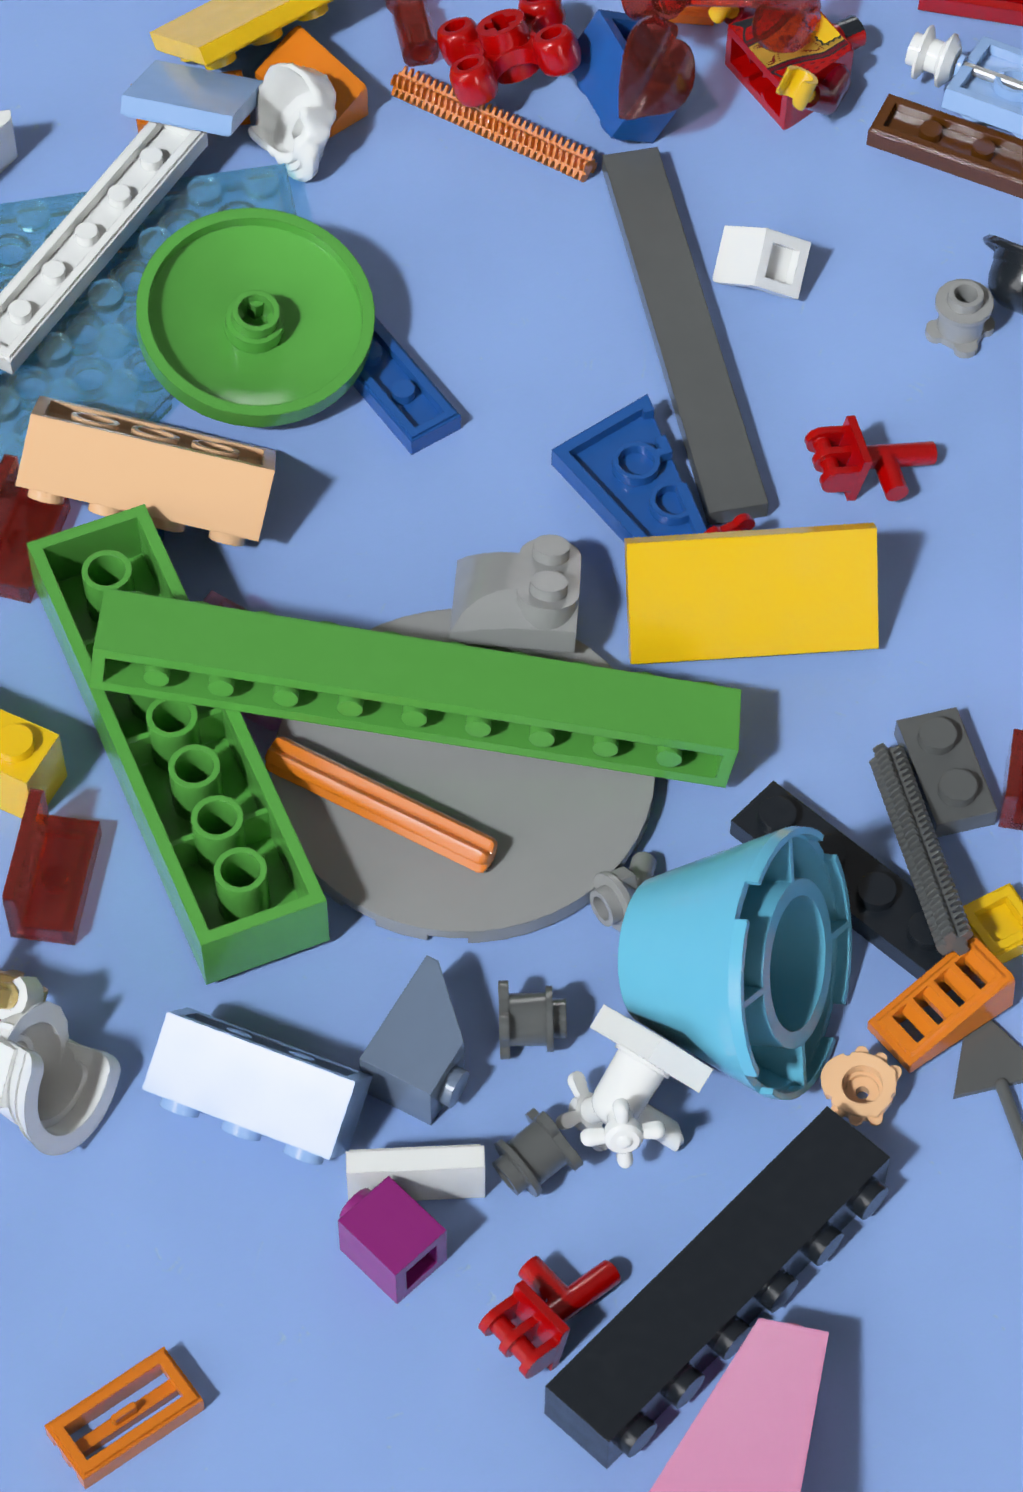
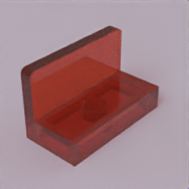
M4 454L0 462V597L31 603L36 589L34 587L27 543L61 532L71 509L70 500L65 497L64 504L56 505L29 498L27 496L29 489L15 486L19 471L18 457Z
M30 788L3 890L2 901L11 937L75 945L102 837L100 821L49 815L45 792L42 789Z

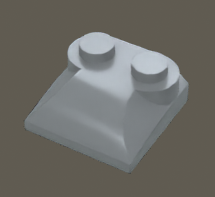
M542 535L524 544L520 553H482L457 560L449 642L574 653L582 560L578 548L561 536Z

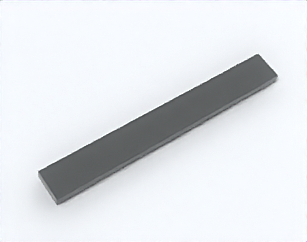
M658 147L602 155L603 175L708 526L731 522L742 513H748L752 518L767 516L768 500Z

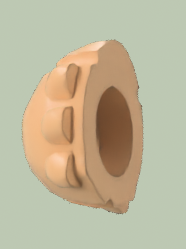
M859 1046L850 1055L847 1056L842 1053L833 1057L825 1064L820 1077L821 1087L826 1099L831 1100V1109L840 1117L849 1118L851 1125L859 1126L863 1121H868L871 1125L878 1126L882 1123L883 1114L891 1106L893 1098L896 1096L897 1081L902 1075V1069L898 1065L889 1066L885 1053L878 1052L872 1055L869 1054L866 1047ZM859 1092H865L868 1094V1097L860 1099L856 1095Z

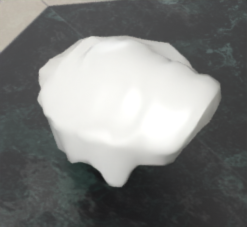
M277 63L268 68L263 82L258 87L256 126L251 125L249 127L248 134L253 141L276 159L279 166L288 176L299 182H307L318 173L319 162L330 137L331 126L336 120V91L328 76L316 69L299 66L294 63Z

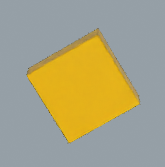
M1011 883L963 906L964 912L967 915L966 918L969 920L968 924L972 928L973 936L978 938L1002 964L1023 954V900Z

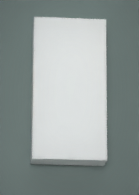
M469 1144L346 1151L348 1200L364 1188H369L372 1191L388 1176L415 1201L485 1198L484 1145Z

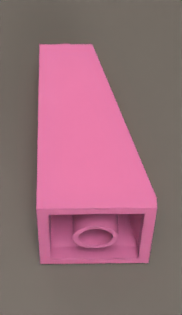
M758 1318L649 1492H801L829 1332L804 1327L796 1323H783Z

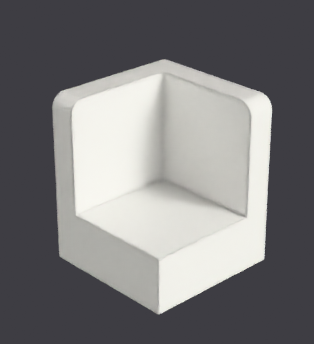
M725 225L714 269L713 281L722 285L750 287L782 298L798 299L811 242L769 228Z

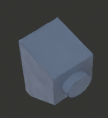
M426 955L359 1058L361 1072L373 1076L367 1094L429 1125H432L444 1105L452 1108L458 1102L467 1085L469 1071L464 1069V1040L439 961Z

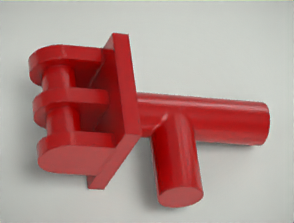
M855 415L846 416L842 426L818 427L807 433L804 438L807 449L815 453L812 457L815 470L823 473L819 478L823 491L828 493L844 492L847 501L856 500L870 469H875L886 499L888 501L901 500L908 495L909 489L900 467L934 465L937 461V447L933 441L866 445Z
M539 1256L532 1257L519 1270L518 1276L522 1280L515 1285L513 1294L492 1308L482 1318L478 1329L485 1336L494 1334L501 1341L498 1348L499 1351L507 1358L514 1355L521 1362L519 1372L526 1379L532 1378L546 1367L550 1371L559 1365L570 1332V1328L565 1322L620 1283V1274L611 1262L603 1260L567 1286Z

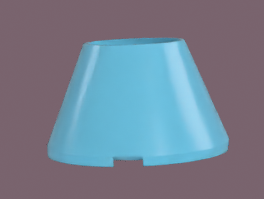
M785 827L645 880L634 892L628 904L622 922L618 946L620 990L629 1014L637 1022L762 1096L778 1100H792L800 1097L813 1086L821 1075L822 1069L828 1062L836 1042L833 1037H825L833 1004L846 1005L851 972L852 922L844 872L837 854H825L818 841H823L824 835L810 827Z

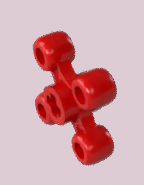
M519 0L518 9L496 11L482 19L478 25L470 17H457L442 24L437 31V42L445 62L451 67L449 77L454 94L459 102L466 107H477L490 102L498 93V83L513 84L521 82L535 74L539 68L547 76L559 77L573 72L581 63L580 46L574 31L566 25V13L562 0Z

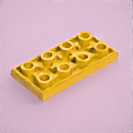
M211 0L149 33L156 50L179 57L182 62L191 61L204 65L207 70H215L234 62L237 59L235 52L250 44L259 46L277 40L283 35L282 27L296 20L309 21L324 15L329 10L327 4L334 0Z
M874 523L624 538L628 650L631 665L879 649L877 527Z

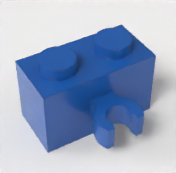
M598 9L577 39L581 50V63L572 72L577 80V86L588 98L600 119L602 129L611 138L619 141L629 140L653 143L689 95L687 93L689 87L686 83L680 81L674 71L677 67L673 62L667 60L641 15Z

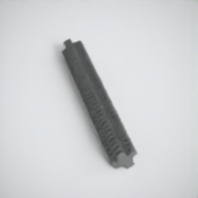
M881 743L872 749L875 757L869 761L886 806L885 808L903 853L902 855L916 889L915 891L929 925L931 935L936 944L935 946L942 955L955 951L959 956L971 950L968 947L969 943L967 940L974 934L971 926L968 924L969 920L966 918L967 915L957 893L956 885L950 875L951 872L948 869L947 861L941 851L942 848L939 845L940 843L935 834L931 818L928 816L929 813L926 810L925 802L915 781L916 778L913 775L914 773L909 764L905 749L900 745L888 748L884 743Z

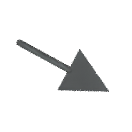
M990 1020L963 1038L953 1099L996 1089L1023 1160V1121L1009 1087L1023 1083V1049L998 1025Z

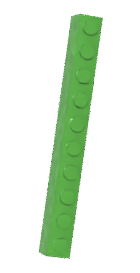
M104 588L92 654L89 688L723 788H726L739 751L741 689L718 686L711 682H693L655 676L648 672H630L593 666L585 662H567L530 656L522 652H505L473 647L459 642H442L410 637L391 631L379 632L341 626L328 621L316 622L275 615L266 611L254 612L211 605L203 601H184L159 597L140 591Z

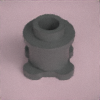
M498 980L500 1060L510 1059V1046H547V1052H554V1039H567L566 998L552 999V986H545V992L509 993L508 980Z
M532 1108L525 1114L530 1123L507 1143L500 1139L494 1144L500 1157L492 1162V1165L500 1178L516 1195H519L526 1189L533 1196L538 1197L543 1193L540 1185L568 1165L576 1171L583 1165V1161L562 1135L555 1122L544 1111L539 1113L535 1108Z

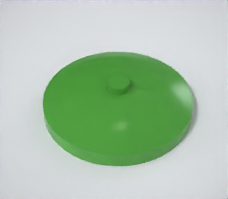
M237 208L219 211L196 219L177 230L163 242L149 260L142 274L136 299L138 342L148 367L160 384L178 401L201 415L220 422L245 427H272L295 423L309 418L335 403L350 389L362 372L369 356L375 324V306L368 279L360 264L345 245L328 231L307 219L294 214L265 208Z

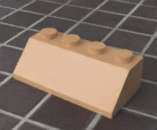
M40 395L30 415L15 486L29 489L27 494L29 498L44 503L61 505L64 504L65 497L88 502V510L90 512L105 517L145 504L155 527L170 532H184L185 526L188 525L209 530L208 537L213 541L232 546H244L246 539L259 542L275 473L276 450Z

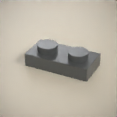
M957 707L896 720L894 736L898 746L900 745L905 749L909 764L914 773L913 775L916 778L915 781L920 789L937 837L995 825L998 810Z

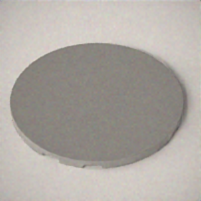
M452 609L427 611L404 616L383 623L370 630L379 632L391 631L404 636L449 642ZM577 639L574 653L465 644L467 646L505 652H522L530 656L567 662H585L593 666L613 669L602 657ZM283 718L276 738L287 737L497 840V853L494 861L486 872L477 873L272 773V782L321 889L341 906L347 904L354 910L376 920V926L423 940H428V936L468 938V943L504 940L548 927L574 914L590 903V893L595 890L593 885L595 875L602 871L610 872L622 867L634 849L637 850L646 831L652 810L655 777Z

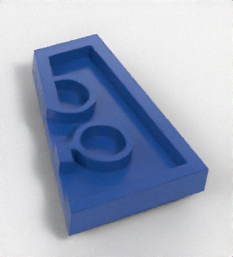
M648 394L553 448L551 454V465L623 542L624 538L704 533L707 530L687 483L682 482L673 462V451L668 439L659 430L654 418L655 410Z

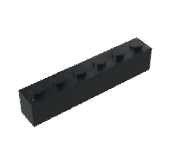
M827 1106L545 1386L544 1414L606 1469L622 1453L626 1454L629 1458L636 1455L655 1433L657 1424L654 1421L671 1404L679 1409L696 1394L705 1379V1375L702 1372L718 1356L728 1360L739 1350L752 1329L749 1324L765 1308L774 1313L785 1304L798 1285L796 1276L811 1261L815 1265L820 1266L831 1257L843 1240L844 1233L841 1231L857 1215L862 1220H865L877 1210L889 1191V1188L885 1185L890 1156Z

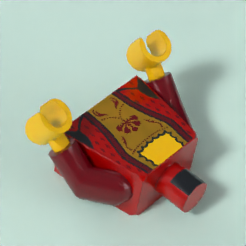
M700 0L702 4L710 6L708 15L716 24H721L722 22L728 24L725 65L783 130L792 127L812 112L831 115L837 110L851 85L854 50L866 44L865 29L856 16L850 15L832 24L814 3L802 1L785 7H755L744 0Z

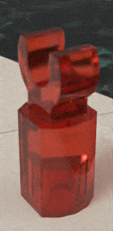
M385 0L386 8L393 14L392 18L404 63L409 67L433 64L438 58L440 50L428 5L426 4L427 0Z

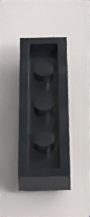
M772 781L731 820L730 834L741 843L790 826L810 827L820 831L824 838L823 841L818 842L824 853L837 854L840 860L848 889L853 930L916 979H919L947 955L939 953L935 946L936 944L924 916L922 906L915 891L916 889L775 781Z

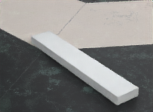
M149 121L0 293L1 370L12 375L18 370L208 146L207 132Z

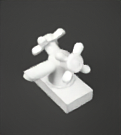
M603 1004L590 1028L616 1043L615 1047L618 1050L594 1093L589 1092L585 1076L582 1072L575 1071L568 1076L567 1082L575 1097L572 1098L569 1104L568 1112L559 1115L555 1122L561 1130L570 1129L575 1126L578 1130L582 1131L580 1139L583 1145L592 1147L598 1152L609 1148L612 1152L617 1153L616 1157L619 1166L627 1169L633 1164L632 1152L640 1147L643 1139H654L675 1152L684 1143L683 1134L678 1122L648 1104L663 1079H669L671 1076L699 1093L713 1069L658 1034Z

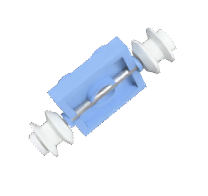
M930 25L924 34L915 33L905 58V64L912 66V79L916 80L926 71L934 74V86L937 88L951 80L945 89L942 108L959 113L966 120L984 122L1009 131L1017 138L1023 139L1022 49L983 36L971 54L967 56L962 54L959 35L956 33L946 42L936 39V28L934 25Z

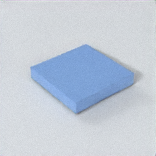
M155 60L122 94L120 114H124L125 117L229 137L257 106L258 87L263 81Z

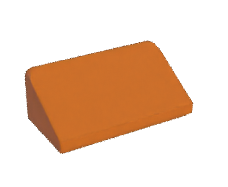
M300 25L294 27L255 71V78L262 81L268 68L277 63H294L326 74L336 91L335 110L337 111L336 120L331 126L329 138L368 115V90L366 85Z

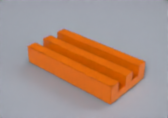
M162 1347L44 1425L47 1436L54 1446L57 1445L63 1459L69 1467L74 1469L78 1480L86 1490L205 1410L202 1397L165 1347ZM163 1373L168 1378L166 1382L136 1402L129 1403L114 1413L109 1420L76 1442L70 1437V1435ZM176 1396H181L88 1460L85 1458Z

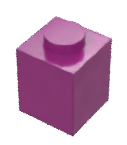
M390 1176L385 1178L372 1191L369 1188L358 1191L341 1210L340 1218L338 1219L340 1250L396 1304L402 1301L447 1261V1230Z

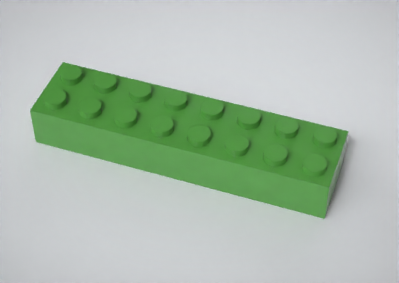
M143 504L28 542L27 548L34 587L206 985L329 941L327 900L241 712L89 688L93 646L104 588L140 591L148 595L189 601L146 505Z

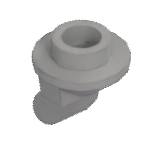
M638 852L633 855L629 870L623 866L610 872L602 871L595 875L593 879L595 890L590 893V904L594 914L603 925L612 926L621 932L624 915L634 892L645 880L654 876L657 861L653 855L647 852Z

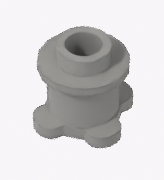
M970 279L952 280L939 288L935 297V309L939 315L936 320H931L927 323L925 336L931 343H942L953 349L954 354L959 358H971L976 355L980 341L985 337L991 336L994 332L995 321L991 317L994 309V298L988 288Z

